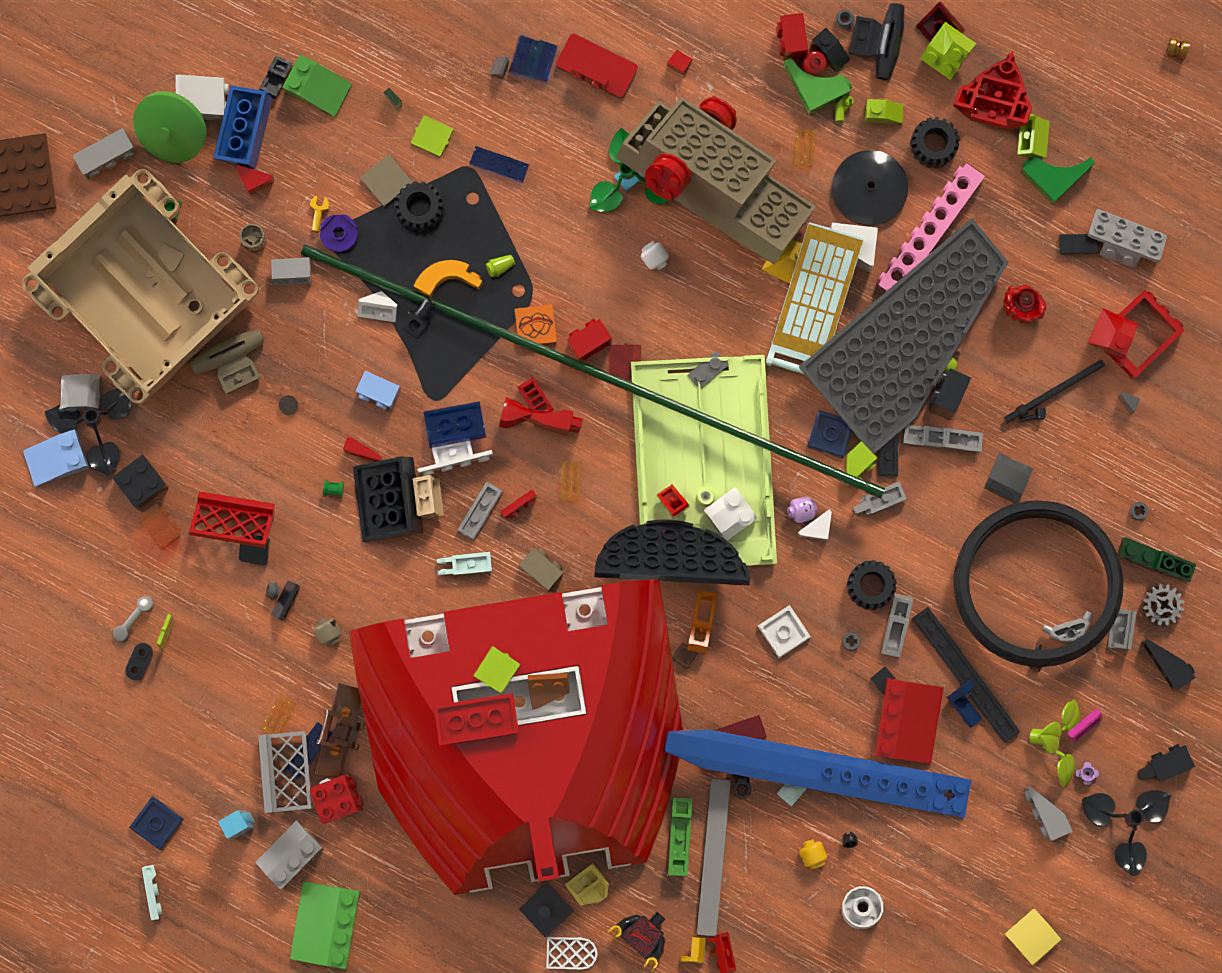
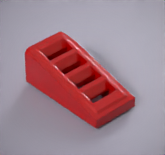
M534 377L517 387L531 410L537 411L546 404L547 408L543 411H554ZM532 385L535 387L527 393L524 391ZM535 392H538V393H539L537 396H535V397L532 398L531 400L528 398L529 396H531V395L534 394ZM541 398L543 399L541 403L536 406L533 405L534 402Z
M347 436L343 447L345 453L374 462L382 460L379 454L352 437Z

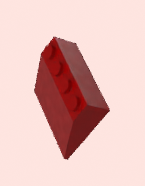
M886 678L874 755L931 764L944 687Z

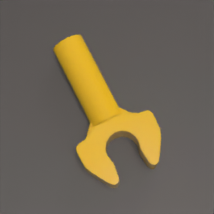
M314 196L310 202V207L315 211L311 231L319 232L322 213L329 210L330 205L326 197L322 206H317V196Z

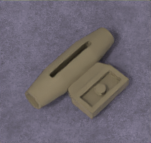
M259 329L234 335L205 349L189 360V363L195 375L218 369L217 377L225 394H228L260 379L253 361L246 355L265 342Z

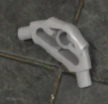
M1086 611L1083 618L1055 625L1054 628L1045 624L1042 631L1060 643H1072L1085 635L1091 625L1090 620L1093 614Z

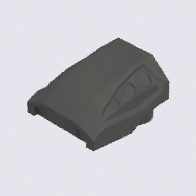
M999 452L983 488L1014 503H1019L1033 468Z

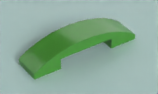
M673 797L668 875L688 877L692 815L691 798Z

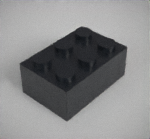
M951 368L948 372H944L935 387L938 389H936L929 400L928 405L931 406L929 411L951 420L960 405L971 377Z

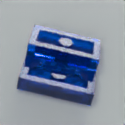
M520 35L509 72L547 82L557 45Z

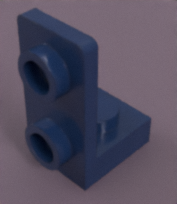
M971 679L947 697L951 705L970 728L982 719L966 698L971 694L969 690L975 686Z

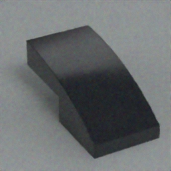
M276 55L268 68L267 75L259 90L266 91L276 100L291 71L293 63Z

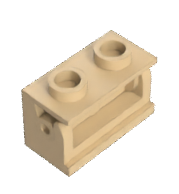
M432 475L413 478L417 516L425 519L443 516L444 511L439 478L434 479Z

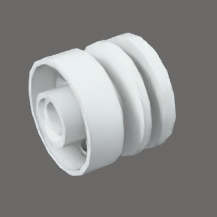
M859 886L851 889L846 894L842 903L843 918L855 929L866 930L873 927L880 920L883 913L881 896L869 887ZM865 904L867 912H860L857 905Z

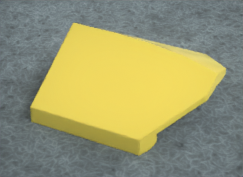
M592 863L569 880L565 886L580 905L599 903L608 895L609 883Z

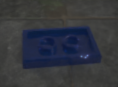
M480 401L423 412L430 448L486 438Z

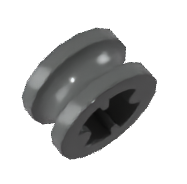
M1137 502L1130 508V515L1135 520H1141L1148 514V508L1142 502ZM1142 507V511H1144L1143 515L1139 514L1137 516L1135 514L1136 511H1134V508Z
M855 633L846 634L842 641L844 648L849 651L857 649L860 645L859 636ZM850 636L853 637V640L857 641L856 644H853L854 647H850V644L846 643V639L849 640Z

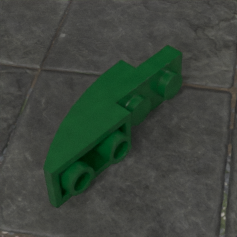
M1126 537L1122 538L1117 552L1119 557L1127 559L1131 563L1186 582H1191L1196 567L1195 563L1165 551L1156 550Z

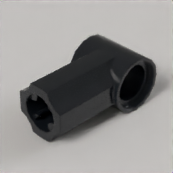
M732 774L735 797L740 800L747 799L751 793L749 777ZM740 785L746 786L748 793L740 795L737 792V787Z

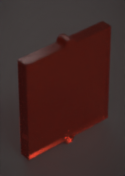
M624 343V345H610V374L625 380L632 378L631 362L641 361V345H627V343Z

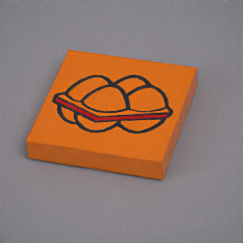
M552 304L514 309L518 335L541 345L557 343Z

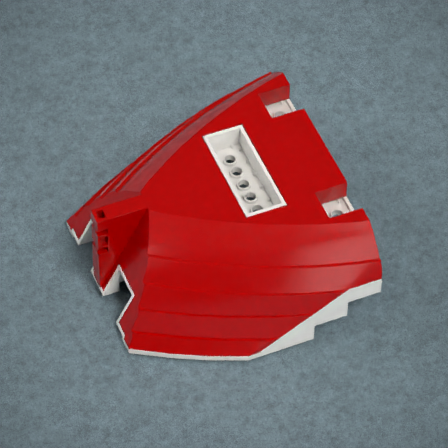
M658 579L624 581L601 585L599 588L563 594L562 592L450 610L439 615L409 620L403 618L385 621L349 631L356 680L378 790L420 854L454 895L493 889L490 869L524 863L528 864L531 882L570 876L567 856L605 850L608 869L647 863L666 811L680 759L664 751L667 732L683 731L660 581ZM582 605H588L591 612L589 615L583 616L579 613V608ZM426 631H431L434 634V639L431 642L423 640V634ZM492 646L504 654L508 653L510 658L520 664L502 694L490 686L486 687L484 682L474 676ZM568 673L570 693L565 695L561 701L554 700L532 710L527 681L528 675ZM513 693L514 699L518 696L524 697L525 705L520 708L515 706L519 733L439 746L434 705Z

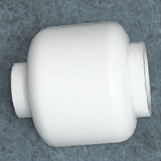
M652 241L641 249V259L650 270L657 268L659 271L667 265L666 261L669 258V254L661 243H654Z

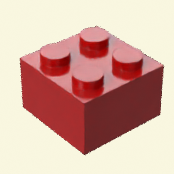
M803 13L780 16L776 27V36L780 38L778 45L779 56H783V62L789 58H792L793 61L801 60L808 53Z
M592 319L585 324L586 327L580 331L576 329L569 334L567 344L577 360L584 362L612 344V337L600 319L596 321Z

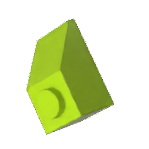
M867 99L865 104V123L903 124V105L889 100Z

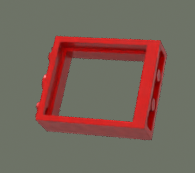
M1146 290L1141 292L1118 315L1125 317L1140 301L1144 300L1174 333L1138 368L1126 356L1122 359L1106 352L1132 380L1185 331L1183 324L1178 319H1173L1169 315L1170 311L1164 305L1160 306L1156 302L1155 295Z

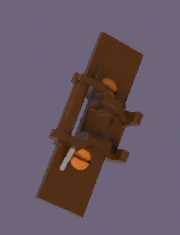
M338 683L331 711L325 709L324 713L326 715L319 740L316 741L317 744L322 746L314 771L315 774L331 778L341 776L348 749H359L356 739L359 730H364L365 724L356 722L361 705L358 688ZM333 716H335L337 719L331 741L326 742Z

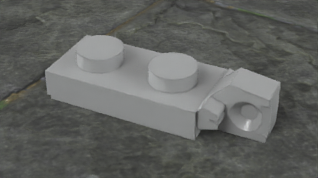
M900 481L885 487L881 499L870 494L860 499L862 504L853 507L855 515L864 511L866 515L874 514L907 500Z

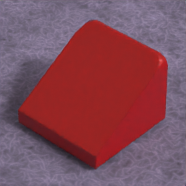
M676 50L667 62V66L684 75L693 59Z

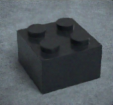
M143 454L112 477L137 510L168 488V485Z

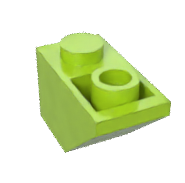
M862 441L846 456V473L862 479L861 474L865 470L869 472L876 465L874 461L877 459Z

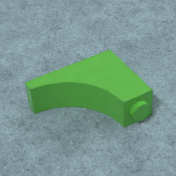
M792 58L784 61L783 66L809 115L840 100L844 96L850 95V88L852 86L849 79L844 78L843 74L830 78L815 77L801 70Z

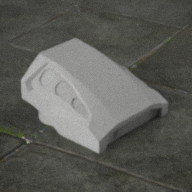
M99 374L63 375L61 378L60 411L72 412L90 408L99 410L101 376Z

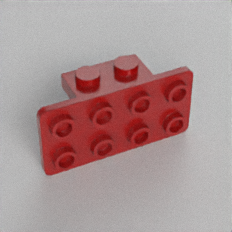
M574 33L569 36L556 61L558 68L572 74L577 80L586 81L593 88L602 89L618 98H622L625 95L638 69L637 64Z

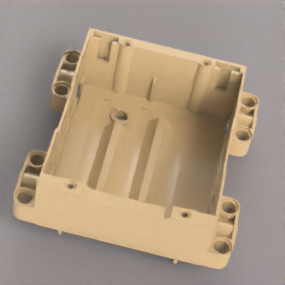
M145 169L138 170L130 178L127 175L122 177L83 217L27 267L31 272L22 281L24 290L51 318L61 322L73 314L110 353V356L102 364L103 372L123 394L139 405L152 397L187 361L259 294L258 285L227 253H218L209 261L172 223L171 219L178 214L180 205L159 180L157 181ZM141 175H148L149 179L146 183L142 184L139 182ZM145 197L150 201V203L155 207V209H153V207L144 199ZM169 202L175 203V208L172 211H167L165 208ZM164 243L184 254L180 262L183 266L179 265L175 271L170 272L158 257V253ZM227 257L228 264L224 267L219 266V259ZM150 270L156 276L147 278L145 275ZM31 280H36V287L30 290L28 288V282ZM224 280L235 290L234 292L227 286ZM53 285L62 297L58 296L50 286ZM254 285V293L246 294V286ZM192 301H197L200 306L198 310L193 312L189 309V304ZM61 307L63 315L55 317V309ZM110 363H115L117 366L113 373H109L107 370V366ZM128 368H132L142 379L139 380ZM137 390H141L143 398L137 401L134 399V393Z

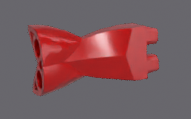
M506 397L499 427L510 428L528 421L544 430L568 436V432L579 434L583 418L573 416L574 411L566 409L560 411L530 410L518 401Z

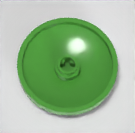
M158 91L147 95L135 109L133 127L136 136L143 147L155 157L171 163H182L193 159L203 148L207 137L204 119L199 110L185 97L173 92Z

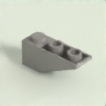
M1025 787V798L1034 807L1032 813L1036 821L1039 820L1042 825L1040 831L1044 839L1048 838L1049 841L1073 832L1065 814L1032 787Z

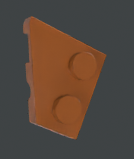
M568 673L528 675L527 681L532 710L570 693Z

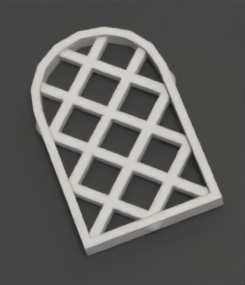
M547 937L546 968L587 969L596 961L597 948L589 939L581 937ZM551 939L561 940L557 944H555ZM566 940H574L570 945L566 942ZM579 940H585L587 942L583 945ZM549 941L554 945V947L550 951ZM562 941L568 946L564 951L558 947ZM576 941L581 946L578 951L571 947ZM588 943H591L594 947L590 952L585 948ZM555 948L560 952L556 958L551 954ZM569 948L574 952L570 958L564 954ZM582 949L588 953L583 959L578 954ZM549 955L554 959L550 964ZM562 955L567 959L563 965L557 960ZM575 956L581 960L577 965L571 961ZM589 956L593 959L590 965L584 961ZM556 962L560 967H551V965ZM568 962H570L573 967H564V966H565ZM582 962L586 965V967H578V966H579Z

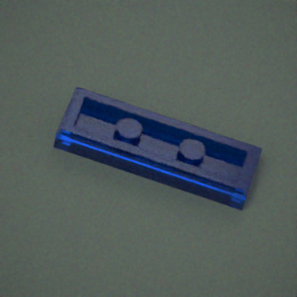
M475 146L469 165L521 183L524 182L529 168V164L478 146Z
M318 721L306 736L309 765L318 755L322 746L316 743L319 740L323 726ZM329 730V734H328L327 741L330 739V737H331L332 734H333V732H331L330 730ZM297 753L291 763L299 769L304 764V758ZM290 764L284 769L292 776L297 772ZM298 773L295 778L299 780L302 774Z

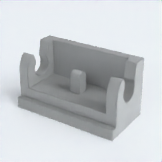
M309 257L271 260L272 282L274 286L312 284Z
M1120 609L1115 623L1109 631L1108 648L1131 650L1137 611Z

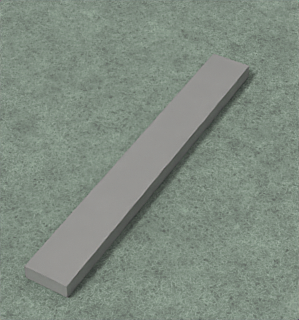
M711 779L697 925L698 935L716 936L730 780Z

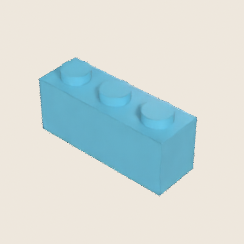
M237 810L218 821L227 839H235L253 829L252 823L255 822L250 812H245L244 810Z

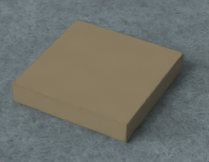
M390 154L360 177L384 208L396 199L397 194H400L401 188H406L408 183L410 185L414 184Z

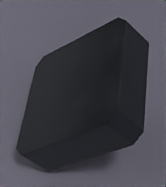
M252 536L254 540H263L262 536ZM267 539L265 548L240 544L239 560L241 562L266 565L269 560L270 539Z

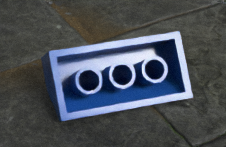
M230 86L214 159L233 166L238 164L256 170L273 99L272 96L266 91Z

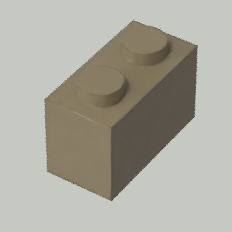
M533 548L519 564V567L549 592L562 577L563 572L561 570L563 567L556 561L551 563L547 559L548 555L539 548L537 551Z

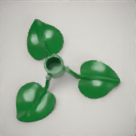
M620 128L615 133L609 146L610 157L615 163H621L615 157L622 143L630 135L623 128ZM622 162L619 166L621 175L616 187L614 188L613 184L609 181L597 183L591 191L589 207L597 212L615 210L623 199L622 194L617 191L623 178L630 180L635 176L644 184L646 180ZM648 187L645 189V195L651 203L663 204L669 201L656 195Z

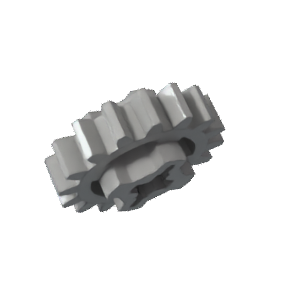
M1161 584L1158 585V590L1155 587L1150 588L1152 593L1146 592L1145 595L1148 599L1142 600L1146 604L1142 610H1147L1148 612L1144 616H1150L1151 623L1156 620L1157 626H1160L1162 622L1165 626H1168L1169 620L1172 624L1176 623L1175 617L1181 618L1182 616L1179 612L1184 611V608L1180 607V605L1185 602L1179 600L1182 594L1176 595V588L1169 590L1170 586L1168 584L1164 589ZM1157 593H1167L1164 597L1156 595ZM1173 599L1175 601V607H1173L1172 604ZM1165 601L1167 608L1161 609L1160 603ZM1151 603L1154 605V611L1151 609ZM1163 613L1170 615L1168 618H1161L1160 616Z

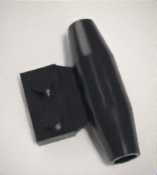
M890 3L882 24L875 19L856 17L849 54L862 57L876 55L875 78L889 81L898 61L904 33V5Z

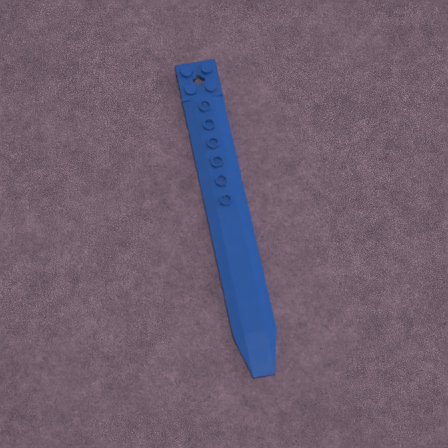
M709 729L667 732L664 748L665 752L703 769L965 818L971 785L970 779ZM948 790H951L953 798H950V801H947V797L944 796V792L947 793Z

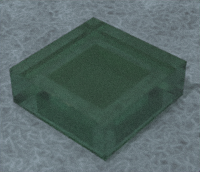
M390 88L384 91V96L397 110L402 107L401 99Z

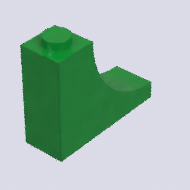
M1036 156L1034 159L1028 158L1022 164L1021 174L1053 205L1095 164V161L1089 157L1086 161L1075 166L1057 167L1045 163Z

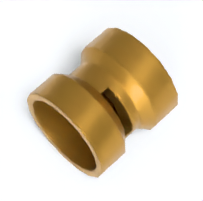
M1170 37L1166 56H1178L1179 59L1185 60L1190 42L1185 40L1178 41L1176 38Z

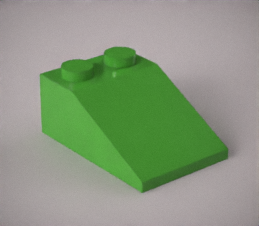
M299 55L282 88L284 93L330 116L336 117L352 84L320 64Z

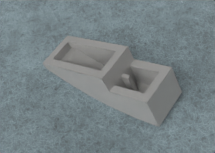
M894 593L881 651L882 654L895 657L901 656L913 605V597Z

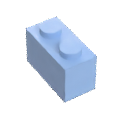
M365 371L355 392L359 395V399L365 402H369V400L376 402L375 406L386 410L387 408L392 409L401 388L399 385Z

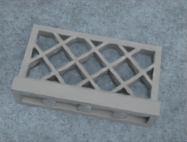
M306 731L258 735L264 812L312 809ZM302 735V745L298 749L289 743L294 736ZM272 738H280L285 742L279 751L272 747ZM287 744L296 751L289 760L280 753ZM297 753L304 758V764L299 769L291 763ZM278 755L287 762L280 771L274 766L273 762ZM288 764L297 770L291 779L282 773ZM299 773L306 780L301 788L293 782V779ZM279 775L288 780V783L282 790L275 785V780ZM290 783L299 790L292 799L283 792ZM300 792L307 796L308 805L300 806L294 801ZM281 794L290 800L285 807L277 808V799Z

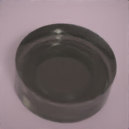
M286 395L280 399L279 409L285 415H292L298 410V402L293 396Z

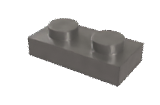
M717 351L708 357L712 358L710 362H702L687 375L697 387L698 381H700V389L728 366L726 361H720L719 358H716L722 357Z

